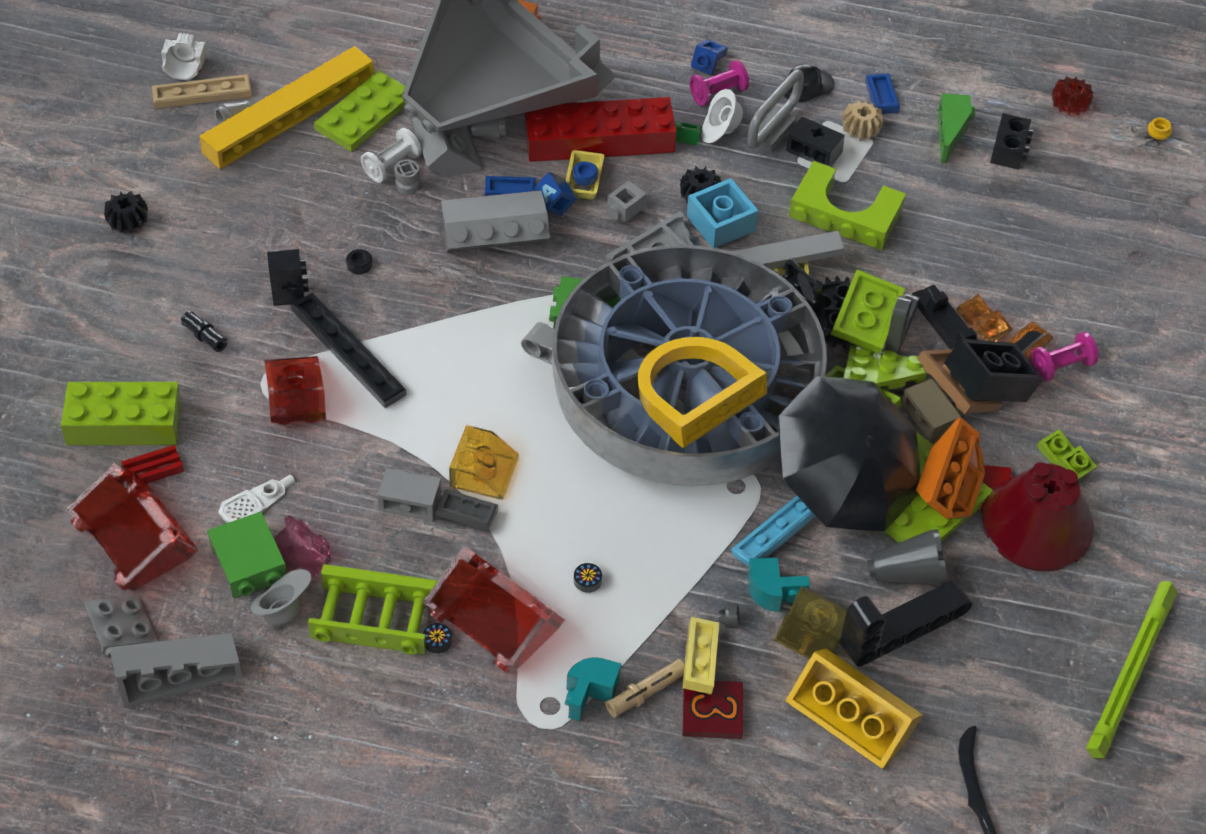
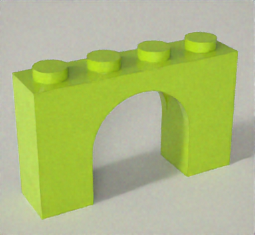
M813 161L791 199L789 217L829 232L839 231L840 236L882 250L903 211L906 193L883 185L874 203L869 208L858 212L838 209L827 199L834 186L836 169Z

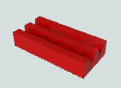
M175 445L121 461L130 489L184 472ZM141 472H145V473H142V474H139V475H136V476H133V477H132V475H135V474H138V473H141Z

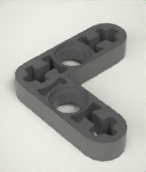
M908 293L905 297H898L890 322L885 350L893 351L897 355L899 354L917 310L920 297Z

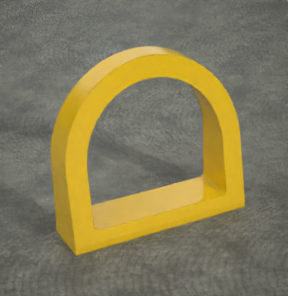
M687 337L666 342L652 350L644 358L638 371V387L641 403L648 415L676 443L685 448L766 395L767 377L765 371L731 346L710 338ZM682 359L710 361L724 368L737 380V382L685 415L679 413L663 400L652 387L654 378L662 368Z

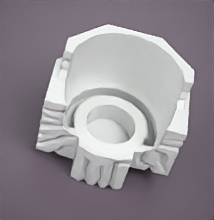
M179 33L177 40L171 41L166 39L161 51L162 71L173 79L189 81L198 75V71L202 69L206 58L205 42L195 41L194 35Z

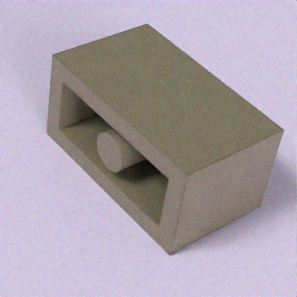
M933 379L907 388L904 391L902 408L925 439L931 444L937 442L955 420L961 417L958 408L950 403L945 392L938 387Z

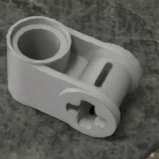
M542 322L535 324L521 341L523 350L530 356L537 357L552 365L554 329Z

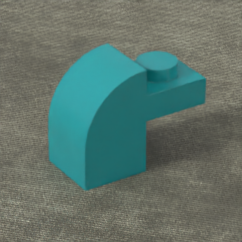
M749 558L747 569L749 593L752 599L764 609L780 612L781 602L796 603L803 587L810 588L809 576L780 577L778 558Z
M592 657L583 659L572 666L567 674L566 686L568 693L565 705L569 706L568 718L580 721L589 697L605 702L614 698L620 681L621 663Z

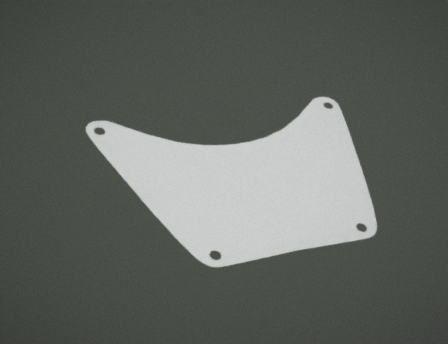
M553 295L495 306L362 341L361 343L406 389V396L386 408L374 398L330 350L277 366L266 372L260 385L262 393L274 405L283 409L344 424L393 442L431 465L462 494L498 504V512L489 530L500 547L514 589L518 628L517 705L528 722L540 729L553 730L562 727L570 720L568 718L569 706L565 705V700L568 690H566L567 674L572 666L583 659L597 657L621 663L622 667L733 541L756 509L760 500L761 487L754 475L740 479L745 483L746 487L740 494L728 491L727 483L709 486L670 485L650 481L627 473L611 465L588 448L575 434L562 412L556 393L552 365L537 357L530 356L521 346L522 339L538 322L545 323L553 328L554 322L549 321L551 306H556V302H553ZM631 348L616 362L639 359L641 357ZM657 375L654 378L653 384L659 379ZM291 376L294 379L293 387L287 390L277 387L276 381L279 377ZM638 376L621 383V386L637 399L640 397ZM678 398L675 409L683 415L684 403ZM603 415L595 418L600 423L610 428ZM592 563L601 569L602 584L596 591L582 592L575 587L573 581L574 571L579 565ZM547 697L556 698L560 703V710L554 715L544 714L540 709V703L543 699Z

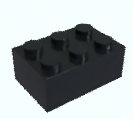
M961 339L944 362L951 371V376L961 384L965 394L972 400L1027 402L1044 380L1019 347L1011 342Z

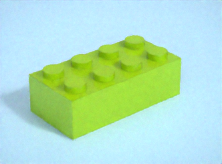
M67 382L61 420V429L66 445H177L182 405L178 382Z

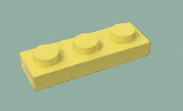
M691 617L688 626L682 688L712 694L715 680L719 622Z

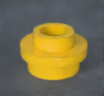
M1155 118L1149 123L1147 132L1157 140L1167 139L1172 133L1171 123L1165 118Z

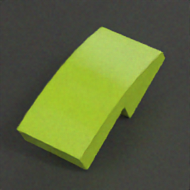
M1060 429L1045 437L1036 445L1052 464L1073 470L1077 474L1078 480L1097 468L1081 446L1074 448Z

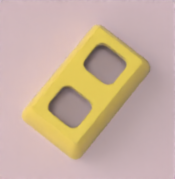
M578 150L571 152L566 182L577 198L593 200L596 197L604 154ZM579 162H591L598 168L597 181L587 185L591 187L590 191L574 189L578 183L573 179V168Z

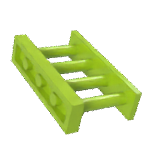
M323 564L321 572L322 586L324 590H328L321 619L309 618L308 620L310 638L321 642L335 641L397 650L409 655L416 653L425 655V634H420L419 629L425 605H436L437 580ZM341 592L357 594L350 623L332 621ZM370 596L385 598L378 627L361 625L367 599ZM398 600L414 602L407 632L390 629L396 601Z

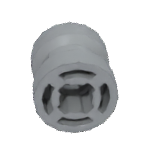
M410 159L399 161L394 168L396 189L402 194H413L420 188L419 165Z

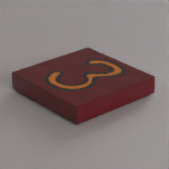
M714 680L712 694L683 688L682 736L742 739L743 682Z

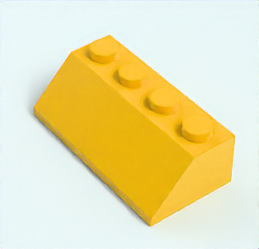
M826 648L815 651L785 700L882 769L887 766L906 743L923 716L916 709Z

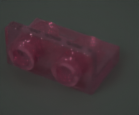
M288 515L285 518L286 527L274 537V540L285 562V566L292 571L299 569L307 570L311 574L312 579L322 570L323 564L331 562L330 544L322 535L317 536L310 531L309 527L302 520H296Z

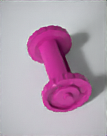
M735 60L729 64V71L704 80L697 74L691 76L689 81L691 94L699 106H705L709 103V96L721 90L735 87L738 91L743 92L749 88V77L746 68L742 62Z
M1081 332L1075 336L1074 344L1048 352L1043 347L1033 349L1031 359L1032 365L1044 378L1043 381L1047 382L1054 378L1055 370L1081 361L1088 367L1095 365L1098 362L1099 355L1093 337L1087 332Z

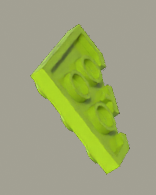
M851 345L844 378L871 381L878 387L885 386L889 390L903 387L906 381L914 380L915 383L925 382L927 372H925L924 366L917 359L918 356H901L890 350H884L878 354L861 346Z

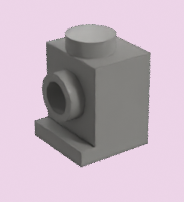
M628 180L608 195V214L614 220L621 219L623 222H627L637 213L646 211L647 193Z

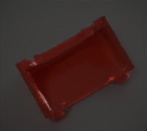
M117 462L111 465L66 508L72 516L70 520L72 525L82 533L84 531L91 533L117 568L114 570L116 576L113 579L124 591L127 589L134 591L189 560L198 552L195 543L153 489L140 476Z
M466 546L461 549L423 601L424 604L431 608L428 611L429 615L441 623L446 619L492 653L496 658L493 663L506 673L510 669L516 672L565 621L564 618Z

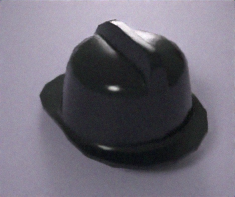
M808 64L797 65L788 74L789 76L794 70L798 69L804 73L803 90L798 102H805L826 94L835 85L834 79L829 73ZM793 86L784 95L787 99L791 96Z

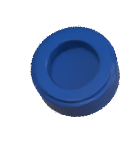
M579 162L573 168V179L580 185H591L598 179V168L591 162Z

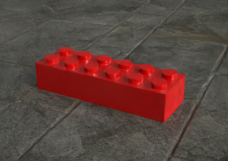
M670 97L565 103L525 112V134L529 162L570 159L573 150L604 154V157L675 152L676 126Z

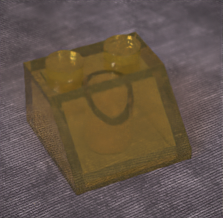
M466 425L449 467L450 487L503 500L518 462L519 454L493 431Z

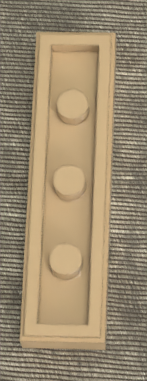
M249 74L152 86L155 109L252 97Z

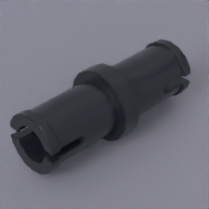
M193 311L184 313L181 318V324L193 332L197 340L207 343L216 352H221L226 348L228 344L226 341L228 339L214 330V326L210 322L203 321Z

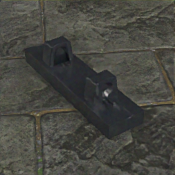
M935 285L912 293V295L920 297L917 308L949 349H954L961 339L978 340L977 333L972 327H967L949 304L947 295L943 291L940 292Z

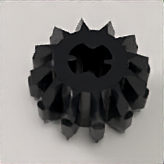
M695 166L694 170L687 169L685 175L680 180L681 197L685 198L688 204L689 195L722 182L721 176L716 175L715 170L708 171L706 166L704 169H699L697 166Z
M120 191L118 196L111 195V199L105 202L104 217L112 230L118 229L120 233L129 230L132 233L134 228L141 229L142 223L147 222L148 207L140 194L134 195L132 191L123 194Z

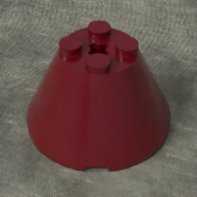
M1038 462L1032 468L1000 483L986 499L982 512L985 534L997 546V552L1010 562L1034 571H1057L1074 561H1079L1088 551L1093 539V518L1079 485L1077 474L1073 470L1055 464Z

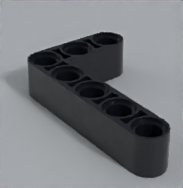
M949 581L884 614L880 613L869 597L864 596L854 601L847 609L840 645L857 667H861L966 614L971 609L973 603L956 581Z

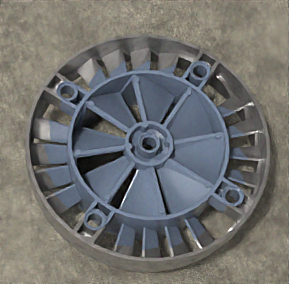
M667 245L631 252L602 265L584 278L569 294L558 314L553 332L552 368L556 393L562 412L575 434L596 455L611 465L637 477L670 485L709 486L728 483L746 478L774 464L781 458L779 431L775 433L769 424L779 430L778 417L770 414L769 410L772 401L784 406H788L793 401V399L774 394L776 382L805 388L816 376H825L827 350L824 333L818 318L805 298L788 281L768 267L742 255L705 246ZM618 296L622 299L614 308L606 303ZM788 330L804 354L780 357V344L777 334ZM687 337H703L718 340L731 346L766 372L767 394L685 448H682L648 415L641 403L640 397L638 399L621 386L622 382L638 376V371L644 358L616 361L625 352L640 343L660 346L666 342ZM682 359L666 365L664 369L667 372L652 387L663 400L675 409L682 380L687 381L683 414L685 415L737 382V380L724 368L710 361ZM779 364H808L811 378L777 376ZM603 415L610 428L606 427L595 418Z

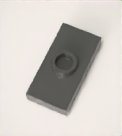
M445 489L436 508V516L487 532H489L498 512V504Z

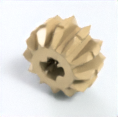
M856 100L854 104H848L842 115L843 131L849 132L850 137L857 136L859 140L861 137L867 140L871 136L876 137L883 125L882 109L876 108L875 103L868 104L866 100L864 103Z

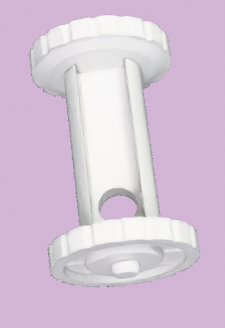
M399 129L396 132L397 141L377 155L366 152L361 156L362 167L373 181L377 183L383 182L387 178L386 170L405 156L414 159L421 155L422 148L420 142L409 129Z

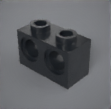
M1002 113L990 161L991 164L1019 170L1021 160L1026 161L1030 148L1025 146V144L1031 143L1034 131L1029 129L1031 119Z

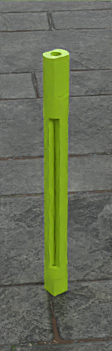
M1161 581L1157 587L1107 704L1086 746V750L1092 758H1105L1119 723L1178 593L1172 582Z

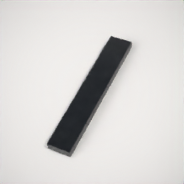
M313 292L291 304V309L295 315L384 408L406 396V389Z

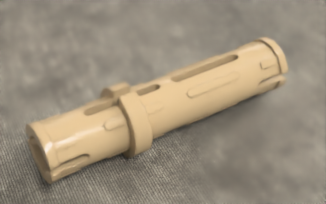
M676 659L673 663L653 673L639 683L626 686L624 692L605 702L607 711L613 718H616L634 706L639 707L643 705L645 699L683 677L685 664L682 660ZM667 675V678L655 684L654 686H651L653 682ZM642 690V693L626 701L628 697Z

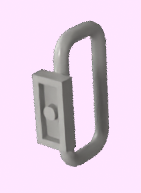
M794 70L754 114L749 125L747 138L750 148L760 147L771 152L796 124V117L789 113L796 106L802 94L804 73L801 70ZM793 86L791 96L780 109L775 108L762 122L769 111Z

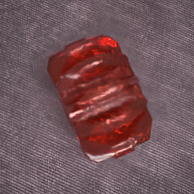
M1068 76L1064 80L1059 79L1051 94L1053 106L1059 107V112L1065 111L1068 115L1075 113L1079 116L1081 112H1086L1090 103H1092V85L1086 84L1085 79L1078 80L1076 76L1074 79Z

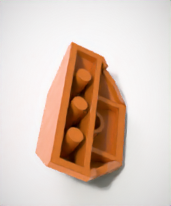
M961 417L955 420L931 448L916 489L926 503L946 519L971 516L985 475L983 453L979 444L981 442L980 433Z

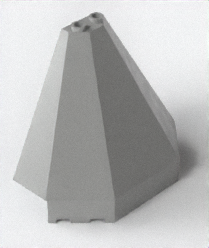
M437 0L402 95L403 101L406 104L403 108L411 118L417 117L422 122L423 128L432 134L434 131H446L596 97L616 75L600 62V39L583 24L575 29V51L517 0Z

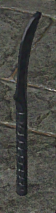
M975 725L969 727L960 738L958 747L959 763L967 788L968 806L977 815L984 834H997L976 775L974 742L977 728Z

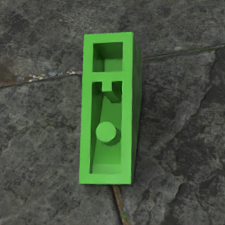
M941 94L938 108L941 162L946 163L968 130L969 121L974 120L975 105H971V95Z

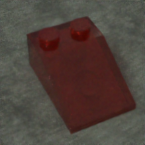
M318 356L264 360L271 424L288 425L296 421L314 423L321 419H326L324 386Z

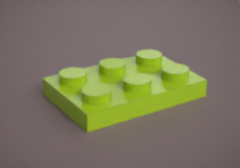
M856 269L831 335L880 354L888 336L896 301L899 296H903L905 288Z

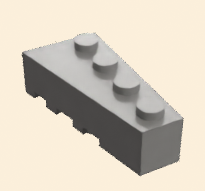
M232 633L109 647L124 708L242 678Z

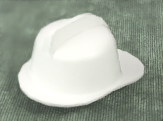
M721 90L710 103L708 114L701 130V138L705 143L716 142L724 134L732 133L741 123L743 110L731 90Z

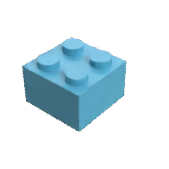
M732 178L688 196L687 218L712 248L720 247L756 231L759 210Z

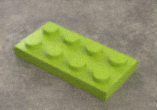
M378 70L314 122V128L317 132L352 152L403 109L406 104L403 101L402 95L406 86Z

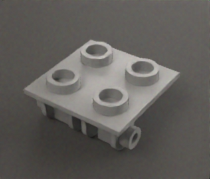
M139 596L84 601L88 612V619L92 622L96 639L101 644L102 654L106 655L107 658H111L109 647L158 642Z

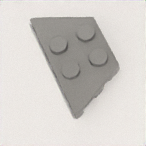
M679 211L605 256V263L631 252L667 245H693L690 241L688 228L685 227L683 222V213Z

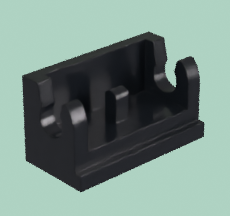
M792 259L787 260L784 267L786 272L781 277L788 281L805 298L814 313L826 306L822 287Z

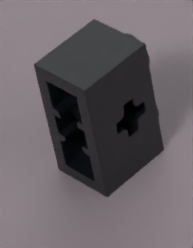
M802 116L787 135L786 151L807 161H816L831 167L843 153L845 135Z
M299 249L267 252L273 305H289L302 299L304 292H309L308 277H302V275H307L306 260H300Z

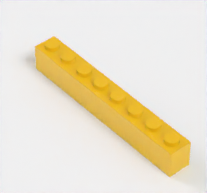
M356 46L342 52L335 58L323 63L316 69L304 74L297 80L285 85L283 88L201 134L199 137L202 154L219 169H222L354 91L374 74L373 60Z

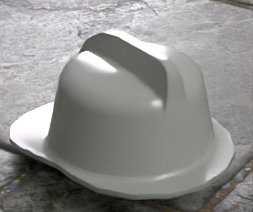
M303 569L285 574L265 593L253 601L251 612L254 615L263 616L274 630L295 619L301 611L300 596L309 587L312 580L311 574Z

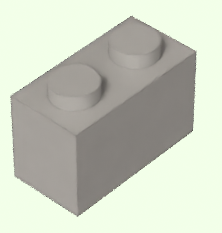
M386 468L377 495L378 509L381 512L433 521L441 497V479L431 475H419L400 469Z

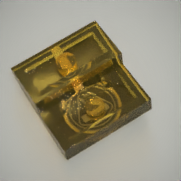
M802 586L789 613L785 615L774 641L808 659L811 658L815 651L825 648L835 653L840 643L848 608Z

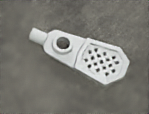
M288 475L280 481L272 479L251 490H245L223 501L218 511L219 516L226 523L260 511L263 513L285 496V489L295 484L296 481L292 475ZM268 489L274 490L272 493L265 492Z

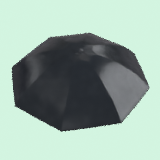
M816 376L778 416L782 479L826 527L885 532L919 494L916 491L921 478L917 429L874 382Z

